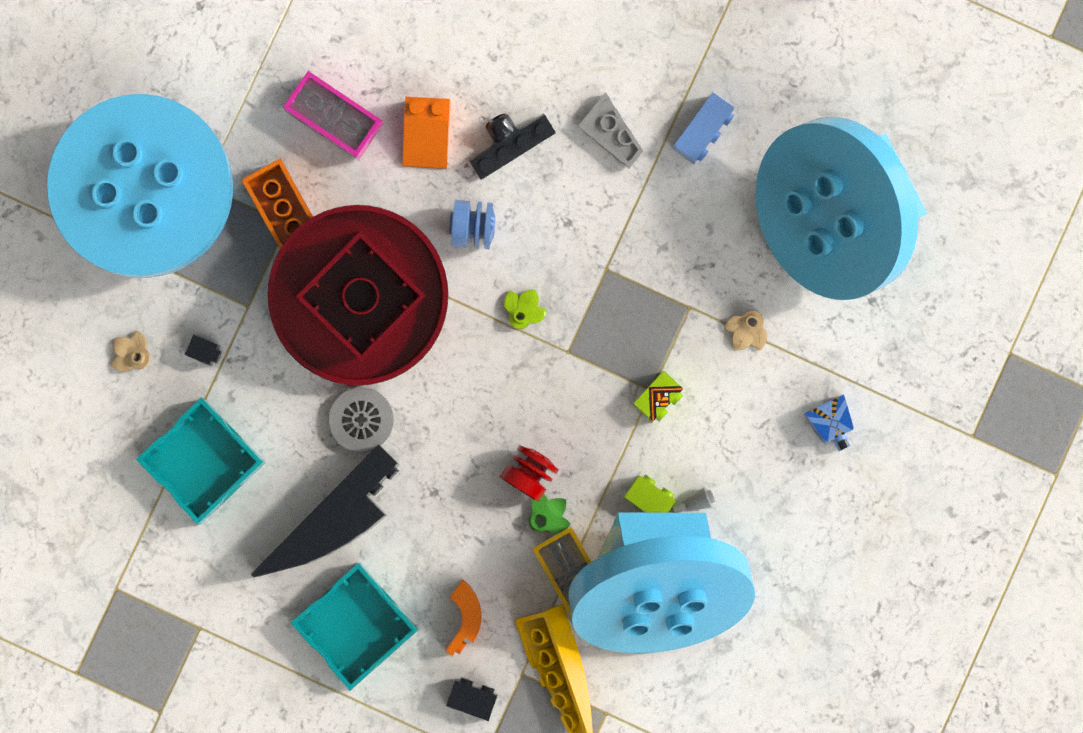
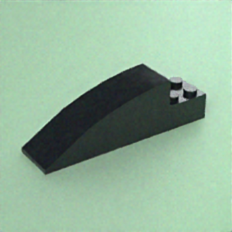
M378 444L251 575L254 578L310 564L336 552L367 533L388 516L369 496L371 494L375 496L384 487L382 485L383 481L386 478L391 480L399 472L397 467L400 464Z

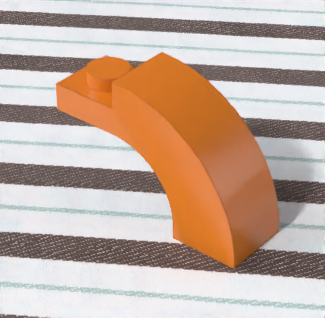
M463 579L450 596V599L458 605L462 613L461 628L445 650L452 656L455 652L461 653L467 644L464 642L465 638L474 642L479 633L482 620L478 597L472 587Z

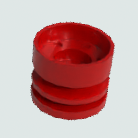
M519 445L517 451L525 456L522 459L513 454L512 458L519 464L518 467L506 465L499 477L539 502L546 492V488L539 482L541 479L552 482L553 478L545 474L546 471L549 470L557 474L559 469L541 453Z

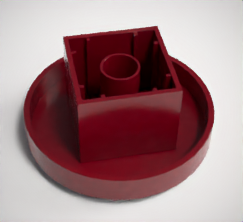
M370 205L336 207L321 212L301 224L285 240L278 251L270 271L267 291L268 309L274 330L288 353L313 374L345 385L381 383L393 379L414 367L430 351L442 330L449 296L448 282L442 260L428 237L403 216Z

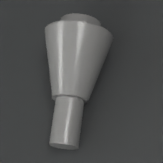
M704 487L686 499V501L673 505L675 513L688 509L713 508L712 503L715 502L712 491H707Z

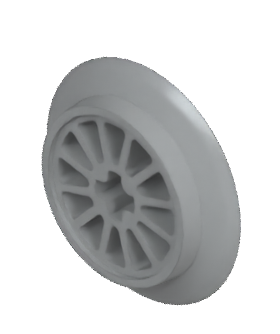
M360 387L345 391L334 401L330 409L329 428L332 436L342 447L350 451H372L378 444L381 446L388 439L393 428V411L389 402L383 395L373 389ZM359 401H365L362 411H360ZM356 402L357 412L350 407V404ZM368 402L374 405L368 412H365ZM348 408L354 415H346L344 411ZM376 408L378 409V415L369 416ZM360 414H363L364 418L368 419L367 422L363 423V426H359V423L355 422V418H359ZM342 417L351 418L352 421L342 423ZM374 418H381L380 424L370 421ZM354 424L347 432L345 431V425ZM369 424L379 426L377 432H374L369 427ZM355 428H357L355 438L349 436V434ZM365 428H368L373 433V436L367 438ZM360 429L363 431L364 439H358Z

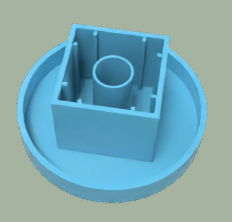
M131 94L111 98L93 106L68 127L59 140L51 158L47 178V192L54 221L62 236L78 254L92 264L113 274L132 278H152L183 269L200 258L213 245L223 230L229 216L233 197V178L224 147L212 129L200 116L184 105L168 98L148 94Z
M817 118L795 126L778 136L766 151L758 170L756 207L764 238L782 268L804 288L822 297L834 300H852L885 287L893 282L906 268L917 241L918 219L928 213L886 133L878 136L866 126L846 118Z
M618 513L597 559L585 566L573 579L569 588L568 598L573 627L577 634L586 642L599 648L616 652L655 653L695 645L727 631L742 620L751 609L755 599V588L750 565L745 555L728 543L711 539L706 513Z

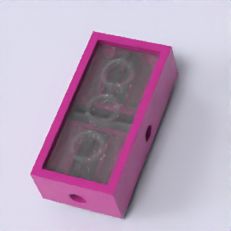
M307 71L283 106L286 113L358 161L383 126L380 118L309 71Z

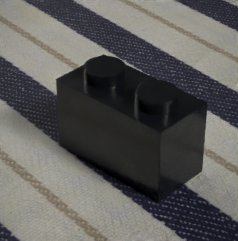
M461 677L460 681L455 680L446 706L489 721L498 694L494 693L495 689L486 685H482L481 688L473 686L474 681Z

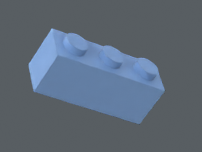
M712 92L677 140L673 150L693 164L697 160L701 162L709 152L706 147L710 142L715 144L722 134L719 132L722 125L728 126L735 116L732 114L734 107Z

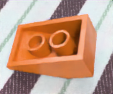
M405 97L403 167L447 169L451 111L450 99Z

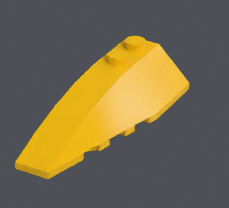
M563 604L516 619L515 623L532 669L536 668L541 676L539 681L542 687H547L552 696L550 701L553 707L559 709L562 714L560 719L567 732L593 733L584 668Z

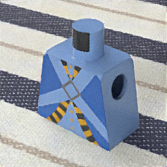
M844 394L803 414L823 443L833 440L838 451L851 446L845 433L854 430V426Z

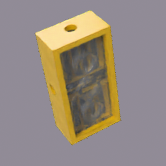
M569 527L532 548L571 617L568 598L570 585L576 575L591 563V560L573 528Z

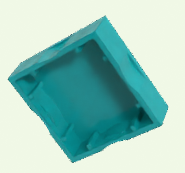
M202 397L177 420L175 425L166 434L154 441L136 459L157 483L164 486L171 493L175 502L197 525H201L265 464L262 458Z
M357 563L332 588L291 622L307 643L322 655L329 668L349 691L419 630L361 563Z

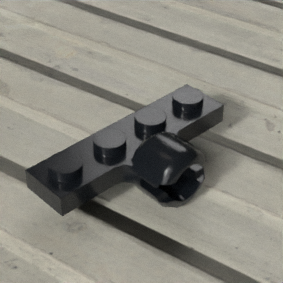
M505 113L500 114L486 124V130L493 140L492 146L471 158L469 162L480 180L556 134L544 113L521 128H517L509 115Z

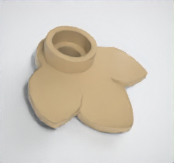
M749 310L743 315H734L727 321L725 329L734 333L732 343L735 350H743L751 344L758 350L764 348L767 341V332L762 327L764 319L760 312ZM750 318H755L757 323L755 325H750L748 323V320Z
M135 331L131 339L126 337L115 338L113 340V349L118 356L111 362V366L121 372H128L133 368L140 370L147 367L150 363V354L146 350V337L139 331ZM140 354L141 359L136 362V357Z

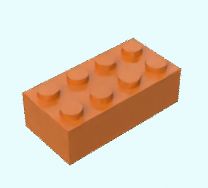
M281 158L242 179L244 186L279 249L294 230L313 217Z

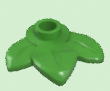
M545 494L539 502L533 499L531 504L533 513L529 517V526L533 531L544 532L548 530L556 534L570 526V522L562 517L566 509L565 499L555 498L548 501ZM537 517L544 519L543 525L539 526L535 523Z

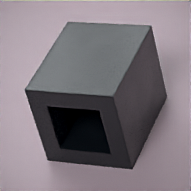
M193 334L185 355L212 367L213 363H218L222 351L219 350L221 346Z

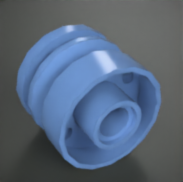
M455 200L454 211L450 214L449 234H452V247L466 248L469 238H474L475 248L479 249V241L484 239V249H490L495 232L496 217L493 203L487 202L486 212H482V202H478L476 211H471L470 201Z

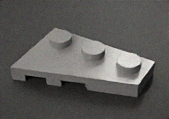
M605 92L580 122L578 128L630 169L643 153V149Z

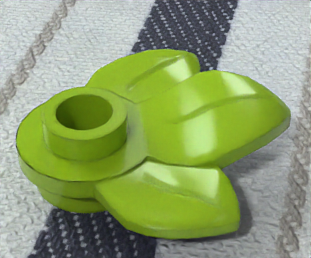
M535 289L527 290L520 296L513 291H509L506 294L504 307L509 313V323L512 327L524 329L529 324L540 323L545 318L547 310L538 306L539 296ZM522 315L524 319L518 320L516 316Z

